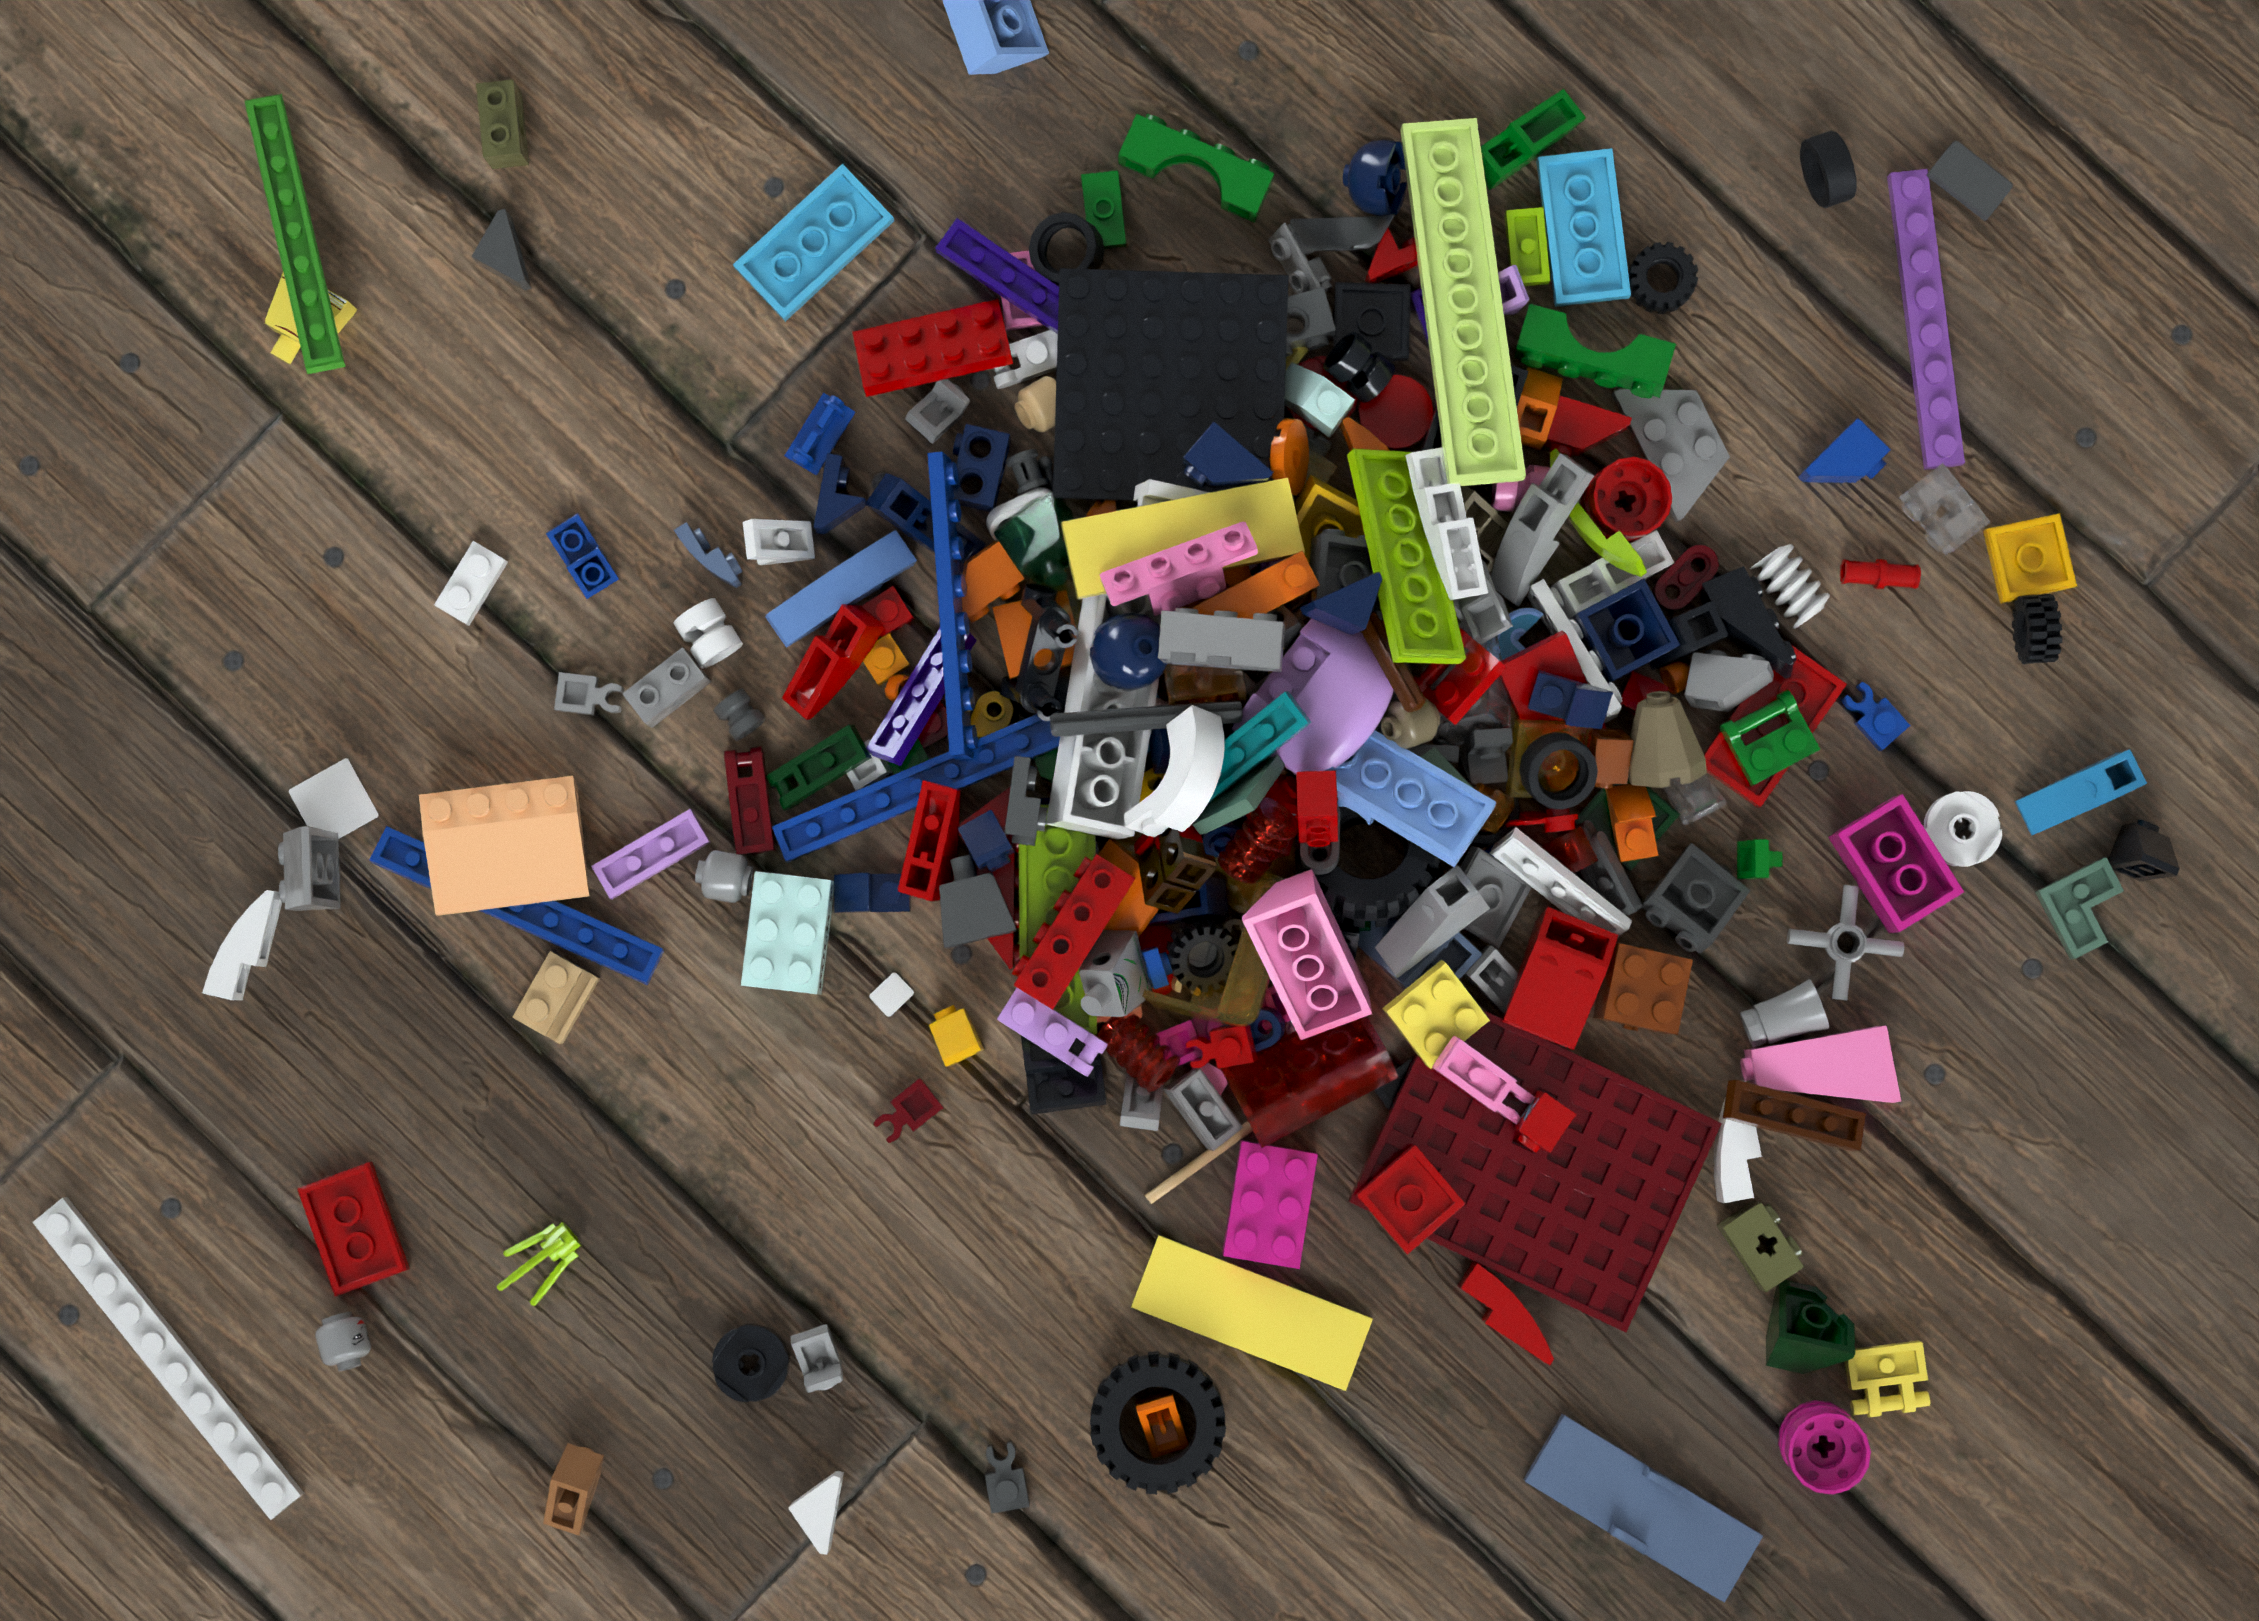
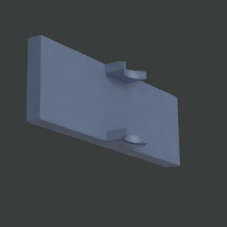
M1561 1414L1523 1479L1526 1483L1604 1529L1610 1535L1628 1544L1643 1555H1647L1724 1603L1763 1537L1762 1534L1564 1414Z

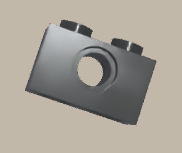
M1324 287L1288 296L1287 319L1295 318L1300 320L1304 329L1297 334L1287 332L1286 357L1292 355V349L1307 346L1308 350H1314L1327 346L1329 339L1334 338L1336 329Z

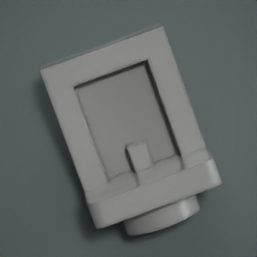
M948 379L936 382L933 390L908 411L905 420L933 444L962 418L970 400L958 385L950 382Z
M827 1324L790 1336L791 1345L804 1375V1386L808 1393L816 1390H828L843 1381L842 1361Z

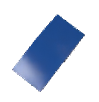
M579 513L546 532L547 537L566 564V568L586 599L619 580Z

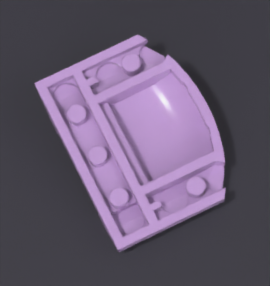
M1311 618L1301 629L1299 637L1284 655L1282 672L1272 671L1256 694H1252L1243 708L1242 721L1234 723L1232 730L1235 732L1282 693L1289 691L1312 723L1270 755V757L1278 755L1284 762V767L1294 774L1304 771H1324L1331 767L1335 769L1354 755L1372 735L1388 708L1394 690L1361 632L1350 635Z

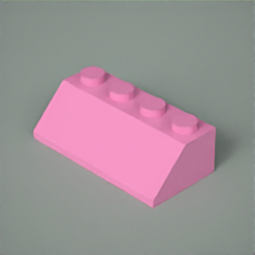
M1310 869L1276 882L1242 916V921L1300 1040L1371 1015L1372 1008L1368 987L1313 870Z

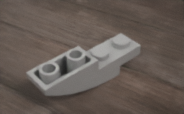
M1561 453L1541 484L1532 483L1522 498L1503 536L1493 565L1491 579L1495 589L1518 606L1558 547L1560 542L1554 537L1594 477L1584 467Z

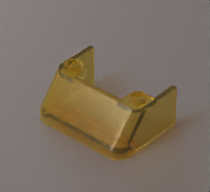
M1215 858L1217 869L1213 874L1228 878L1226 884L1228 905L1233 910L1243 914L1276 882L1285 879L1278 875ZM1244 925L1226 986L1219 985L1221 988L1214 990L1212 985L1208 986V992H1201L1198 987L1194 991L1190 1003L1145 989L1142 997L1153 1006L1204 1021L1234 1026H1247L1253 1023L1260 1014L1270 977Z

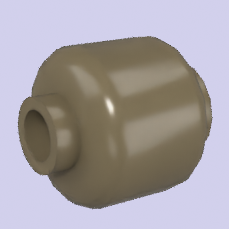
M1399 699L1389 703L1382 718V733L1388 740L1396 742L1401 748L1409 749L1432 740L1437 733L1440 723L1439 712L1436 706L1428 699H1426L1420 710L1411 713L1405 711Z

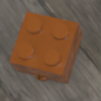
M1616 943L1608 970L1597 995L1593 1018L1623 1024L1622 1028L1638 1031V1028L1664 1034L1678 1035L1693 959L1654 951L1655 949L1641 946L1638 948Z

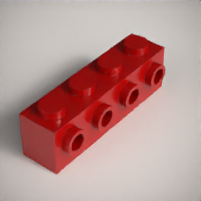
M1095 854L1092 860L1086 856L1084 857L1073 875L1079 879L1073 891L1069 892L1064 889L1053 907L1054 910L1059 912L1051 925L1043 922L1032 940L1038 945L1030 958L1023 954L1011 973L1017 977L1014 986L1052 1010L1136 879L1098 854Z

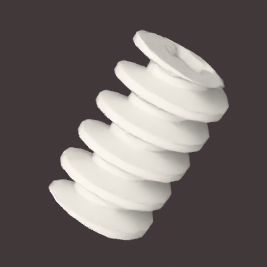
M1792 544L1778 547L1749 569L1763 568L1757 580L1760 582L1771 579V583L1765 591L1767 594L1780 591L1775 604L1779 606L1789 603L1790 606L1784 613V617L1789 618L1797 615L1799 618L1793 626V629H1796L1824 609V605L1830 595L1828 593L1815 595V592L1821 585L1820 581L1806 582L1812 571L1810 568L1801 571L1797 570L1803 558L1798 556L1789 559L1788 555L1794 548Z

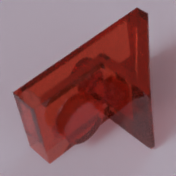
M1582 827L1541 846V848L1573 873L1599 861Z

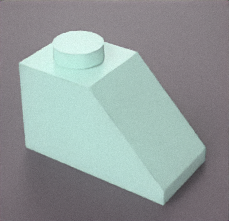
M1292 362L1285 373L1284 405L1330 438L1341 424L1342 419L1352 409L1355 399L1324 376Z

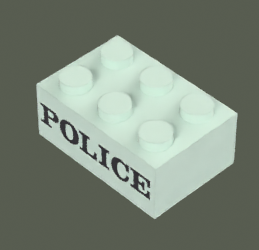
M755 871L741 986L822 995L834 896V881Z

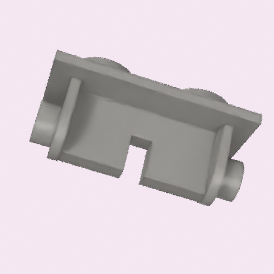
M1282 224L1268 241L1274 257L1280 261L1285 272L1289 275L1292 289L1297 294L1324 287L1325 292L1330 290L1332 285L1329 281L1332 278L1320 257L1310 261L1306 258L1307 255L1315 250L1302 243L1291 224Z

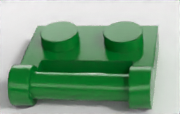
M1789 690L1777 694L1776 700L1735 722L1729 720L1720 725V730L1750 786L1820 750L1818 743L1798 709L1794 696ZM1782 713L1785 714L1789 721L1788 724L1745 746L1741 735Z

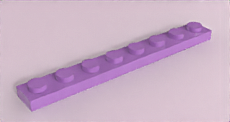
M1928 169L1892 172L1887 176L1924 470L1956 467L1965 464L1929 178L1926 176Z

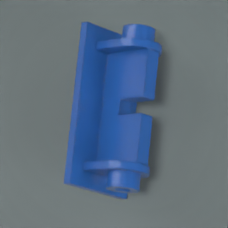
M823 393L784 456L817 476L826 461L827 453L830 454L856 412L845 406L844 402L836 396L831 395L830 397Z

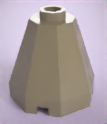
M1666 691L1647 694V698L1637 705L1629 736L1634 740L1628 775L1630 784L1663 788L1670 786V779L1679 777L1680 785L1692 783L1707 773L1706 759L1681 702L1676 697H1670V693Z

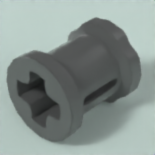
M1037 449L1022 451L1005 460L1007 467H1012L1019 485L1017 489L1018 496L1032 489L1046 488L1050 485L1048 478H1043L1036 457L1039 455Z

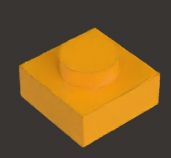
M890 633L876 641L863 661L878 686L885 683L891 676L899 674L910 667L909 662Z

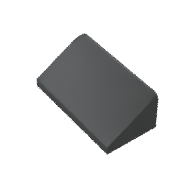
M1956 140L1951 143L1926 175L1984 221L1991 216L2013 188L2012 182Z

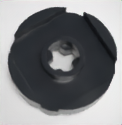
M745 1324L732 1329L717 1343L712 1356L716 1384L728 1397L739 1402H756L771 1397L783 1385L789 1372L790 1354L784 1341L775 1331L762 1325ZM743 1354L747 1356L758 1355L757 1363L761 1366L759 1372L753 1369L749 1373L744 1372L742 1368L745 1363L741 1360Z

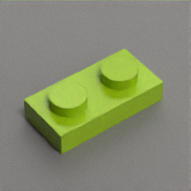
M1544 208L1506 210L1504 216L1509 267L1512 265L1517 266L1524 286L1549 284L1550 272Z

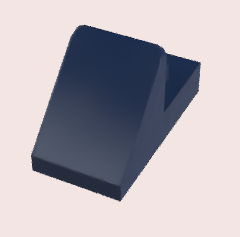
M827 453L814 522V529L819 534L828 533L867 506L865 505V498L840 494L841 489H847L850 476V468L845 467V461L840 455Z
M1539 670L1528 703V709L1564 719L1565 725L1602 729L1613 691Z
M853 873L834 875V913L911 912L910 895L897 892L901 874Z

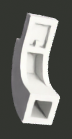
M1191 705L1166 724L1170 744V759L1163 780L1152 794L1124 813L1126 828L1155 838L1168 827L1183 832L1200 816L1213 795L1223 765L1225 746L1221 716Z

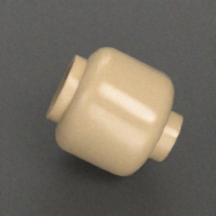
M1044 376L1021 389L1018 393V402L1015 403V410L1022 424L1027 429L1033 428L1038 432H1045L1055 426L1056 380L1052 377Z

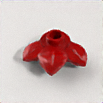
M1569 808L1563 810L1546 809L1547 813L1524 811L1520 812L1519 819L1507 822L1506 828L1516 825L1544 823L1545 833L1576 829L1575 820L1578 819V813L1570 814Z

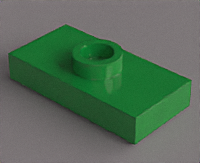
M1118 170L1081 174L1086 221L1093 224L1102 236L1104 249L1126 247Z

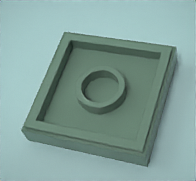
M1278 755L1261 762L1207 805L1192 824L1200 835L1206 834L1254 811L1284 770V762Z

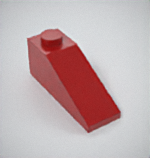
M927 780L922 781L897 892L931 902L939 901V885L953 882L954 875L950 860L958 857L959 789Z

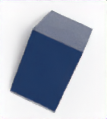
M1380 572L1372 574L1300 607L1303 615L1347 634H1356L1367 627L1382 576Z

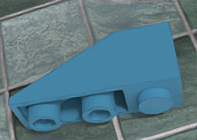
M2128 749L2102 759L2014 802L2032 836L2112 801L2147 784L2131 750Z

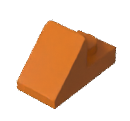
M1625 784L1605 789L1617 857L1620 863L1658 856L1652 818L1656 817L1646 786Z

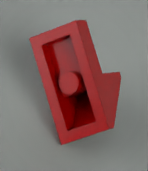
M1387 228L1378 243L1365 282L1381 283L1417 267L1418 259L1415 237L1404 242L1401 245L1403 249L1399 250L1389 228Z

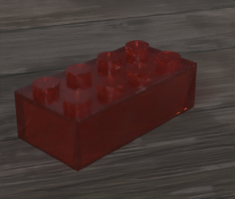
M1367 1016L1300 1040L1297 1032L1294 1031L1282 1037L1274 1045L1256 1052L1258 1059L1255 1062L1221 1069L1261 1148L1398 1078L1389 1053Z

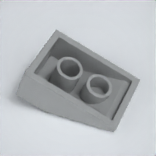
M310 826L298 827L283 833V842H280L278 846V858L280 864L284 865V880H281L279 884V896L281 902L285 903V909L293 911L341 909L338 833Z

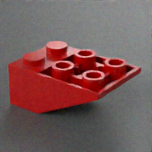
M1547 907L1535 921L1502 1022L1574 1050L1608 970L1619 935Z

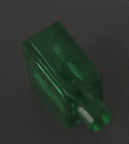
M1050 491L996 530L994 535L1017 568L1034 583L1043 584L1046 582L1048 586L1056 587L1062 585L1067 580L1065 567L1070 564L1061 523L1073 520V514L1071 509L1060 499L1054 498L1053 493Z

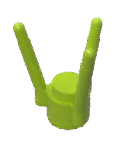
M561 1222L558 1226L552 1223L542 1232L515 1244L503 1252L505 1257H509L545 1239L540 1244L543 1250L497 1285V1289L503 1291L548 1256L554 1262L561 1258V1261L531 1299L530 1304L536 1306L568 1264L579 1256L575 1250L582 1245L581 1242L564 1222Z

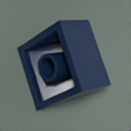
M1215 422L1209 426L1183 457V464L1186 466L1184 474L1200 488L1205 483L1211 488L1247 486L1267 482L1273 474V471Z
M1644 578L1572 617L1581 628L1583 633L1581 641L1587 651L1593 650L1600 659L1603 670L1600 672L1607 683L1616 681L1680 646Z

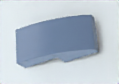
M687 522L674 529L688 551L709 572L735 588L742 585L737 575L742 573L743 570L732 552L725 556L724 552L717 547L711 552L706 553L705 550L711 548L703 532L700 528L693 531Z

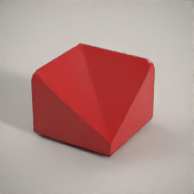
M1632 672L1621 692V709L1635 716L1638 703L1646 699L1647 694L1657 691L1667 692L1669 686Z

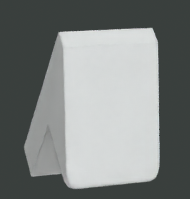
M750 519L743 522L747 559L757 560L758 565L787 563L815 558L811 521Z

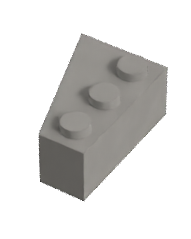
M1175 608V612L1161 611L1158 659L1163 663L1282 672L1285 624L1276 621L1277 615L1254 613L1253 619L1237 618L1238 613L1232 611H1214V615L1198 614L1199 610L1189 608Z

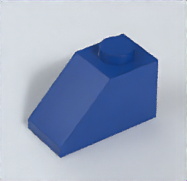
M1857 418L1798 478L1802 482L1856 483L1866 475L1871 480L1887 464L1882 458L1891 449Z

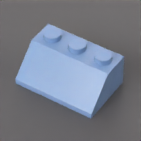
M942 0L969 75L996 74L1049 54L1030 0Z

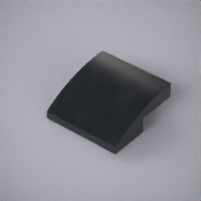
M1021 1035L1031 1115L1107 1105L1100 1053L1097 1054L1091 1065L1094 1068L1087 1077ZM1076 1038L1069 1051L1079 1056L1086 1044Z

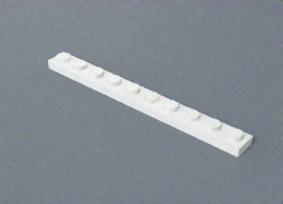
M61 1198L32 1223L268 1518L272 1520L304 1494L302 1489L69 1198Z

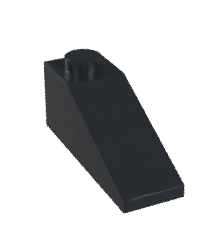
M2137 820V823L2133 822L2122 825L2108 858L2113 870L2138 881L2177 876L2180 868L2170 838L2158 833L2160 829L2158 826L2144 820Z

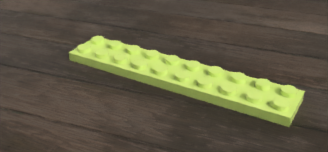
M1477 118L1404 123L1400 131L1447 484L1460 483V486L1524 481L1526 477Z

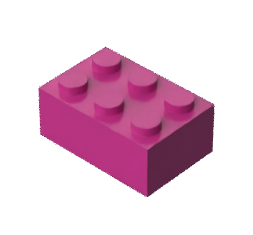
M1903 794L1888 799L1828 836L1889 934L1901 932L1964 893V890Z
M1240 1140L1222 1250L1224 1257L1300 1269L1318 1157L1316 1152Z

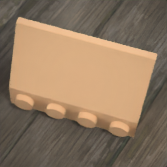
M574 776L419 795L422 831L436 916L590 896L578 787Z

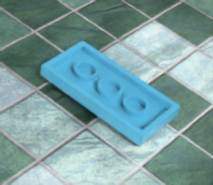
M1613 149L1538 157L1536 164L1541 203L1544 208L1547 250L1555 307L1629 299L1631 289Z
M841 164L742 255L733 266L786 322L895 220L847 167Z

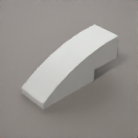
M1657 530L1630 543L1641 557L1647 573L1642 577L1621 570L1604 558H1600L1591 565L1552 585L1551 587H1555L1564 602L1562 610L1567 618L1570 620L1582 610L1643 578L1646 580L1673 565L1675 562Z
M266 890L233 925L210 967L203 988V994L229 1000H243L251 965L267 966L282 905L279 892Z
M1724 1100L1718 1121L1722 1125L1717 1133L1714 1145V1182L1717 1201L1728 1203L1754 1198L1747 1159L1762 1157L1756 1127L1723 1119Z

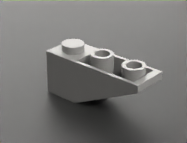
M1456 865L1423 891L1375 948L1393 973L1399 978L1490 909V907L1461 868Z

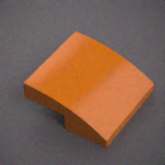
M1059 591L1056 602L1069 614L1071 624L1075 626L1067 591ZM1022 600L992 607L1009 679L1018 678L1032 620V615L1021 605ZM1075 644L1065 648L1061 667L1072 665ZM1039 650L1034 657L1035 666L1042 667L1047 665L1052 658L1051 650Z
M1109 839L1098 855L1136 879L1104 930L1136 931L1139 938L1159 908L1145 904L1139 860L1118 841Z

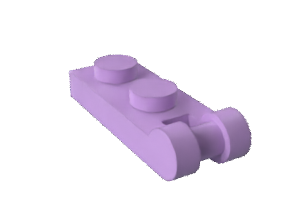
M1017 987L997 1018L998 1021L1087 1077L1094 1068L1091 1064L1097 1054H1103L1108 1046V1043L1056 1010L1050 1009ZM1076 1038L1086 1044L1079 1056L1069 1051Z

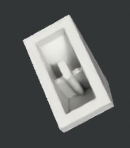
M835 1471L793 1501L788 1507L820 1554L827 1555L831 1549L844 1472Z

